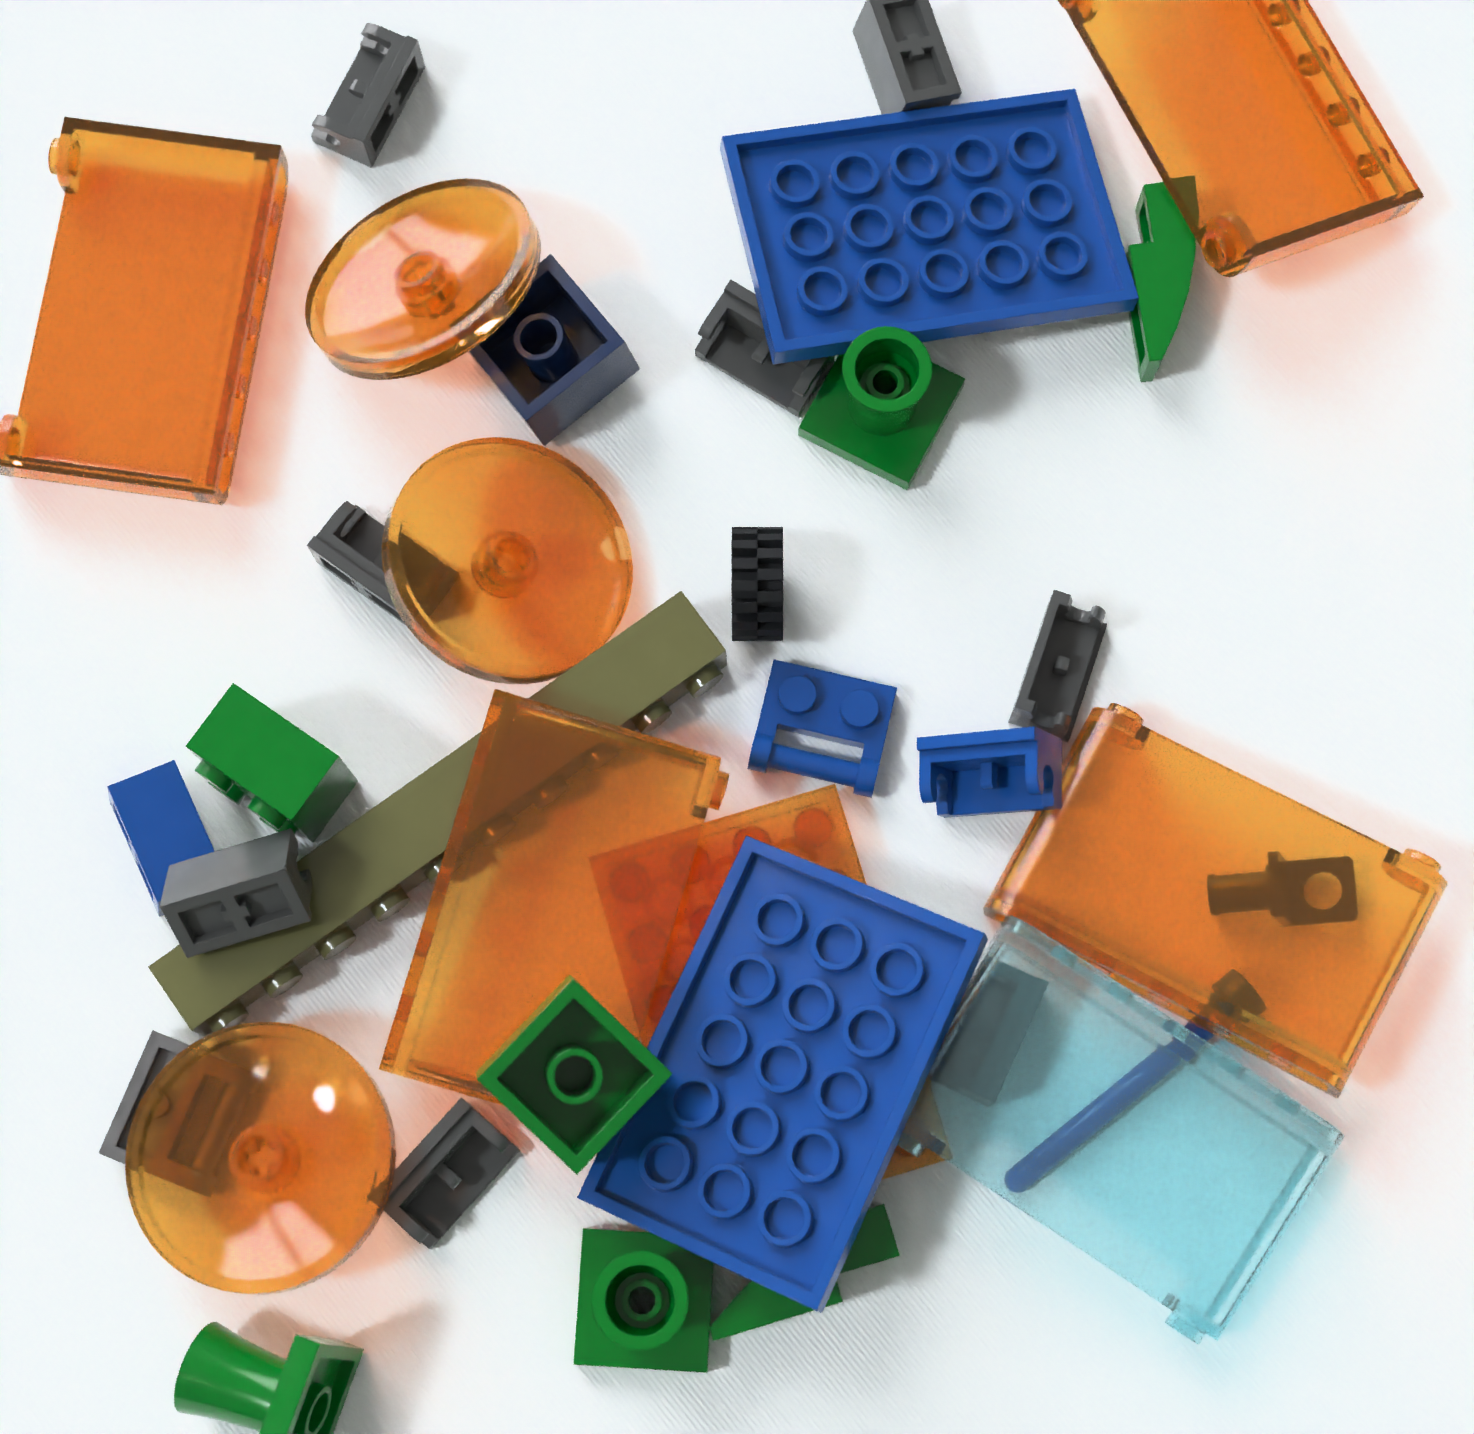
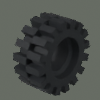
M732 527V641H783V527Z

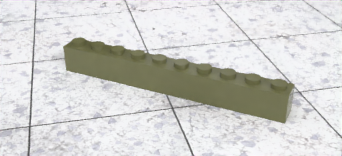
M679 591L298 860V870L309 869L311 873L312 893L309 907L312 912L311 921L189 958L186 957L179 944L149 965V970L191 1031L204 1037L211 1032L216 1037L230 1032L247 1019L249 1013L246 1007L266 993L270 998H275L288 991L303 978L300 969L319 955H322L324 960H328L347 949L357 939L353 931L374 916L378 922H381L399 912L410 901L406 893L428 879L431 884H435L445 879L462 865L463 860L460 855L479 841L484 846H489L500 840L515 827L516 823L512 818L531 804H534L537 809L547 806L567 790L568 785L565 780L585 766L592 772L608 763L620 751L617 743L638 729L644 735L660 726L672 714L669 706L687 693L696 698L713 688L724 677L721 669L727 666L726 649L684 593Z

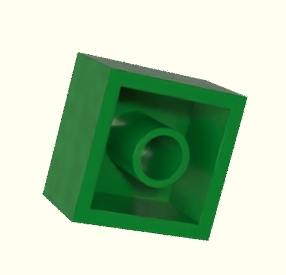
M234 683L231 684L185 746L200 760L194 771L206 779L207 783L237 805H240L247 796L251 799L247 808L259 816V820L275 832L291 828L294 835L298 832L313 843L358 783L357 778L336 753Z
M569 974L476 1071V1079L577 1175L673 1073Z

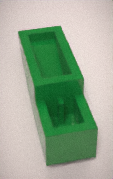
M1193 178L1144 184L1135 207L1141 243L1129 245L1126 257L1139 297L1134 310L1128 311L1140 383L1153 381L1176 332L1189 293L1196 250L1197 215Z
M884 1203L868 1209L840 1274L900 1256ZM751 1281L733 1298L709 1329L712 1339L715 1341L815 1310ZM837 1281L825 1307L843 1302Z

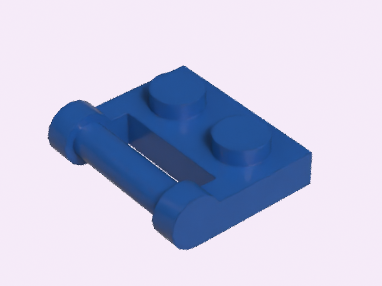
M774 659L747 769L767 773V769L772 768L854 787L853 794L872 798L897 687ZM777 729L862 748L861 761L857 763L775 744Z

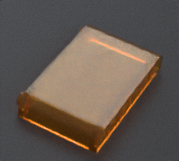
M1057 0L1067 12L1199 243L1206 262L1220 275L1234 277L1405 216L1425 197L1308 0Z
M64 116L60 138H54L50 144L48 166L50 173L57 175L59 185L65 195L18 415L6 414L0 421V475L222 506L225 504L231 488L287 198L289 170L283 148L277 144Z
M494 689L379 1070L504 1106L476 1079V1071L569 974L639 1041L708 808L719 810L726 792L729 773L719 770L721 757Z
M1110 703L1107 709L1101 707L1092 708L1062 763L1061 809L1035 812L983 907L984 915L1338 1099L1448 886L1447 880L1439 874L1441 869L1440 863L1414 849L1407 848L1401 853L1143 726L1144 720L1142 717L1125 706Z

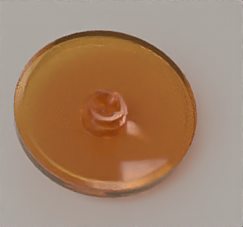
M471 178L451 179L425 185L404 193L381 205L361 219L341 237L325 256L311 281L306 297L305 320L309 334L325 358L334 367L348 375L362 379L392 380L405 378L449 363L467 353L494 333L524 299L532 285L540 263L541 239L538 228L521 199L510 189L492 181Z
M488 437L463 441L443 449L422 463L410 476L396 496L384 525L381 550L382 567L387 589L398 614L412 634L432 654L446 664L473 677L503 684H533L558 678L603 646L613 635L626 612L633 582V562L628 536L618 512L606 493L584 470L564 456L541 445L513 438Z
M280 1022L238 1024L208 1034L182 1050L165 1065L146 1090L135 1112L126 1145L125 1176L128 1196L134 1216L149 1243L165 1261L188 1278L208 1287L237 1294L269 1295L283 1293L316 1282L345 1263L370 1236L384 1211L393 1184L396 1165L395 1132L389 1108L379 1086L367 1069L343 1047L317 1032L293 1024Z

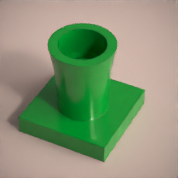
M883 326L867 330L852 341L845 354L838 355L798 427V436L908 491L960 395L966 378L931 362L930 355L924 344L915 335L904 329Z
M583 1228L573 1365L707 1373L714 1263L650 1232ZM638 1287H647L655 1295V1305L647 1314L636 1313L630 1306V1295Z
M213 1321L201 1329L183 1358L174 1388V1407L177 1412L182 1414L217 1419L255 1430L259 1434H334L364 1349L341 1340L295 1334L287 1359L244 1339L219 1322Z

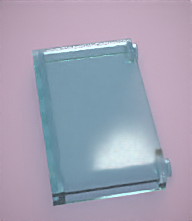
M1006 916L978 961L897 1145L919 1158L924 1148L939 1155L1171 1311L1164 1323L1197 1345H1200L1205 1335L1217 1342L1219 1341L1341 1145L1345 1135L1329 1122L1043 932L1017 917Z

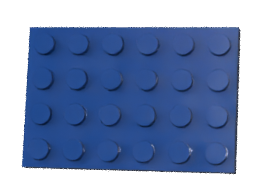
M1075 88L721 137L720 154L773 365L845 354L855 338L863 332L877 327L891 326L901 328L915 335L921 342L1133 311L1139 299Z
M746 835L647 1046V1049L673 1074L597 1153L577 1198L822 1314L988 941L986 934Z

